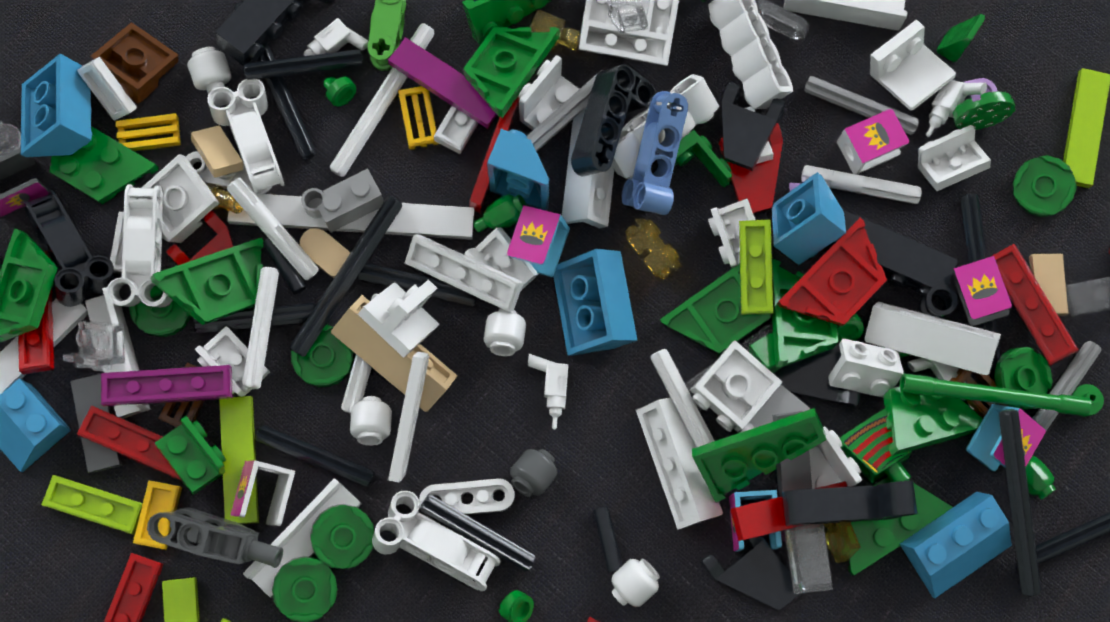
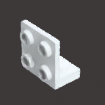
M917 20L873 52L870 61V75L909 110L917 108L953 80L956 75L952 68L924 45L925 27Z
M558 55L551 62L546 60L538 70V78L533 84L527 83L519 93L520 121L531 130L539 126L579 90V88L561 76L562 58Z
M824 426L827 440L809 450L812 489L846 481L847 487L858 484L862 481L859 476L861 470L852 457L847 458L841 450L842 442L833 430L828 431Z

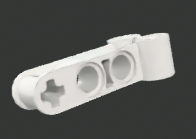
M245 79L241 81L235 92L227 87L213 89L207 97L212 118L219 125H230L253 192L258 194V190L277 184L284 186L280 168L261 119V115L268 109V101L263 83L258 79Z
M156 185L154 188L126 186L124 195L122 277L112 280L107 287V297L115 305L131 307L142 301L147 306L161 308L166 307L172 302V299L164 292L161 299L156 302L151 298L150 294L151 289L155 286L150 277L152 274L161 271L163 193L160 185ZM136 198H149V199H151V200L136 199ZM128 284L131 288V295L124 301L121 299L119 291L123 285Z
M400 491L396 493L392 498L388 517L380 520L376 525L372 538L375 550L386 555L396 552L400 547L476 590L485 591L487 589L486 582L494 567L499 566L500 559L483 547L419 513L420 502L413 492ZM405 504L410 507L412 512L401 514L397 511L396 506ZM391 531L395 534L396 540L385 541L381 538L380 533ZM484 563L485 565L481 570L479 576H476V573L480 568L481 564Z

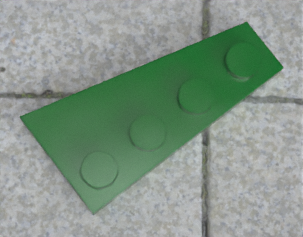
M465 0L462 4L472 36L480 45L493 27H509L512 24H516L536 9L544 7L551 0H478L475 2L473 0Z
M813 408L693 448L692 457L715 502L718 503L726 498L725 494L735 488L740 490L750 484V479L761 473L767 475L776 469L778 463L787 458L789 460L795 459L823 443L827 438L816 410Z

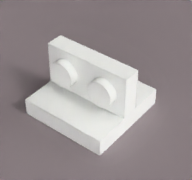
M427 280L420 287L414 284L405 292L394 282L366 304L358 315L404 358L439 325L422 308L437 290V287Z

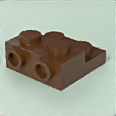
M131 22L90 56V62L100 57L122 86L125 93L131 100L139 104L158 88V79L178 63L179 55Z

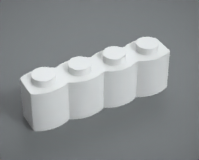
M713 0L709 3L710 20L720 30L721 45L731 56L733 72L743 83L744 97L747 103L754 109H767L770 107L773 99H782L792 93L793 86L791 80L781 65L779 53L770 39L769 31L763 18L758 13L756 1Z
M692 74L680 81L670 91V93L683 95L688 102V112L681 139L689 134L696 124H703L713 117V113L719 108L716 99L701 76ZM668 103L667 109H670L671 103ZM677 106L676 109L681 110L682 107ZM649 107L632 118L622 128L612 166L616 173L624 178L633 177ZM664 129L658 135L659 143L664 141Z

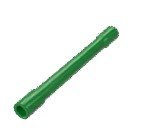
M903 373L900 379V391L903 393L926 396L938 395L1007 404L1085 417L1091 411V400L1086 397L1064 394L1052 395L976 385Z

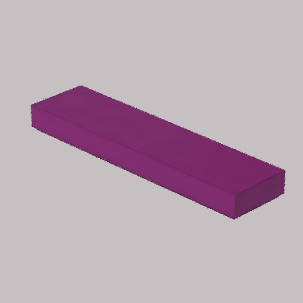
M406 37L388 59L390 66L487 129L497 117V114L463 74Z
M230 365L101 373V405L104 407L232 398V367Z

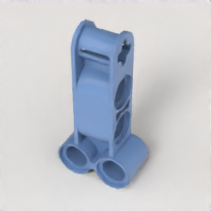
M660 91L652 97L633 177L625 182L622 190V203L624 205L634 207L636 210L660 215H667L671 210L674 196L669 186L688 112V102L683 95ZM668 103H671L670 109H667ZM676 107H682V109L677 110ZM664 129V141L659 143L658 135ZM657 160L658 168L652 173L651 165Z

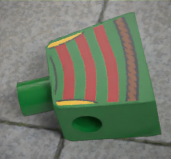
M885 408L840 437L842 442L841 450L847 458L852 457L855 460L861 473L870 482L873 483L884 475L891 482L909 481L912 478L902 465V463L909 459L912 451L891 456L889 452V446L893 443L892 431L887 430V411Z

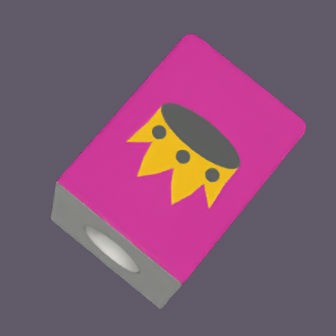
M892 109L845 128L837 140V144L852 173L856 175L898 157L901 154L899 148L909 143V139Z
M256 460L245 461L231 516L245 517L256 473L259 469L279 475L266 524L281 526L295 471Z

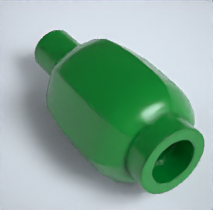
M507 194L487 206L483 217L473 222L475 229L481 232L487 228L495 229L501 227L505 229L516 224L523 205L527 206L524 198L520 194L515 197Z
M1032 455L1026 466L1028 490L1030 495L1038 496L1040 500H1043L1056 490L1053 485L1054 476L1041 460Z

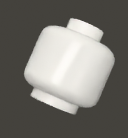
M204 47L194 51L192 58L187 63L195 88L207 90L208 94L217 87H225L224 85L232 78L225 54L215 50L214 47Z
M499 309L488 315L485 325V345L496 355H513L524 344L525 319L517 314L515 310L508 312Z
M364 397L362 401L352 406L350 433L360 444L370 446L381 444L391 432V408L388 404L381 402V399L378 397Z
M630 559L612 575V584L614 586L612 594L623 606L629 603L634 607H640L658 591L659 584L657 580L660 576L645 559L640 561Z

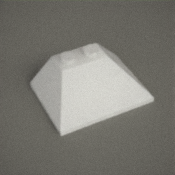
M586 0L578 50L667 66L679 0Z

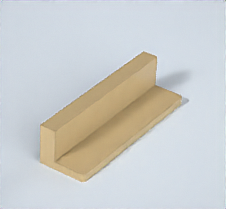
M361 295L334 326L331 333L404 395L413 356L417 352L428 353L430 357L419 406L423 411L427 412L445 393L458 375L421 344L403 358L358 315L361 309L370 302Z

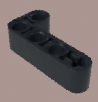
M619 65L600 71L595 77L571 157L572 168L578 176H589L610 169L626 114L649 107L652 97L656 94L654 86L627 65Z
M913 481L890 482L877 486L801 489L782 492L786 526L888 520L918 514Z

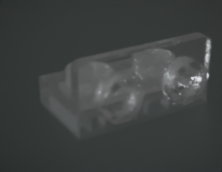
M78 321L76 341L79 346V353L63 354V361L74 362L76 368L92 367L93 371L112 370L113 364L125 363L124 325L97 321Z

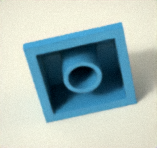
M818 172L773 203L774 247L798 265L814 257L819 251L832 242L838 241L846 234L844 211L824 178Z
M19 378L0 394V449L20 472H24L70 432L71 429L32 384Z

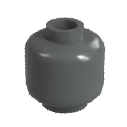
M527 449L510 469L513 487L528 497L543 494L557 476L554 457L544 449L539 451Z

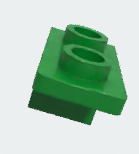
M693 130L681 139L674 167L677 164L680 167L684 166L695 154L723 188L730 183L732 170L729 164L723 158L719 159L713 153L712 146L703 135L699 136Z

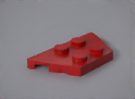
M860 217L846 231V234L809 269L777 304L782 308L843 326L887 281L884 270L877 261L874 245L870 243L864 228L866 226L864 220Z

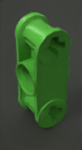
M406 0L375 1L370 22L368 52L373 66L378 70L384 71L392 68L388 64V59L398 48L402 39Z

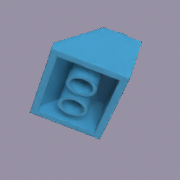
M62 54L57 55L22 84L21 155L24 157L72 155L91 141V89L77 71L82 65Z
M501 129L487 162L490 191L502 196L511 194L515 197L520 194L527 205L547 211L549 203V178L532 141L527 139V136L518 130L511 129L508 132Z
M594 249L557 265L553 277L568 356L614 349L638 341L621 251Z
M981 492L973 493L900 543L933 598L938 597L1012 546L1007 518L993 495Z

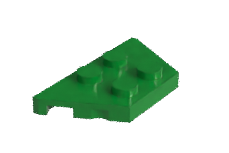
M493 27L463 68L464 77L499 117L503 118L523 87L528 83L560 37L559 28L550 27V32H532V27H519L517 29Z
M91 126V141L72 155L52 156L49 172L103 205L114 198L118 192L125 191L127 185L134 186L135 180L149 172L151 174L157 172L159 167Z
M18 229L13 231L0 270V343L39 327L58 269L27 233Z
M261 237L154 273L150 279L153 284L200 324L205 325L255 306L260 273L263 268V264H261V249L263 248L264 241Z
M772 259V324L776 367L781 368L835 348L838 343L836 324L782 308L777 304L805 274L798 271L794 275L779 267L780 261Z
M739 263L660 320L667 327L721 354L734 340L738 342L771 319L770 314H741Z
M900 387L889 389L883 395L884 406L887 411V430L892 431L893 443L889 446L891 456L973 434L977 431L983 420L960 398L903 393L900 391Z
M886 477L873 486L890 483L891 481ZM914 483L918 514L888 520L844 522L845 545L848 548L850 564L848 566L849 573L853 576L901 546L900 543L953 507Z

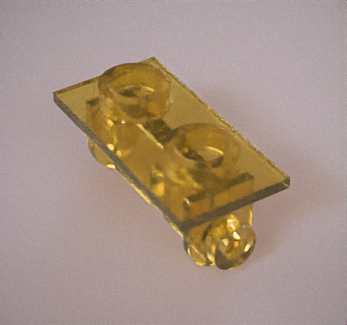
M637 218L635 221L639 227L632 225L625 231L627 241H629L639 255L647 249L651 251L643 261L655 277L659 276L663 280L671 274L670 267H682L677 261L680 258L678 253L670 244L665 245L659 238L661 232L651 220L646 221L645 219Z

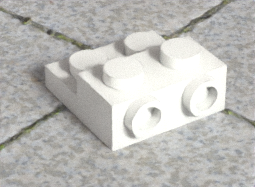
M180 154L142 187L154 188L156 185H160L162 188V238L168 242L182 243L203 224L200 220L219 204V201L187 158Z
M734 340L690 391L695 394L692 400L700 408L706 411L708 408H711L719 415L716 421L724 429L730 432L734 429L738 432L748 424L782 384V381Z

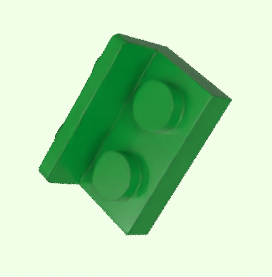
M185 416L181 419V425L156 441L155 446L192 495H195L225 473L223 462L226 461V458L216 445L210 447L204 438L207 434L199 422L196 420L192 423Z

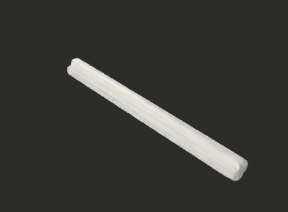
M422 23L410 40L425 50L434 36V30ZM395 68L391 69L331 163L330 169L333 173L341 177L346 175L395 98L398 90H400L407 79L406 75Z

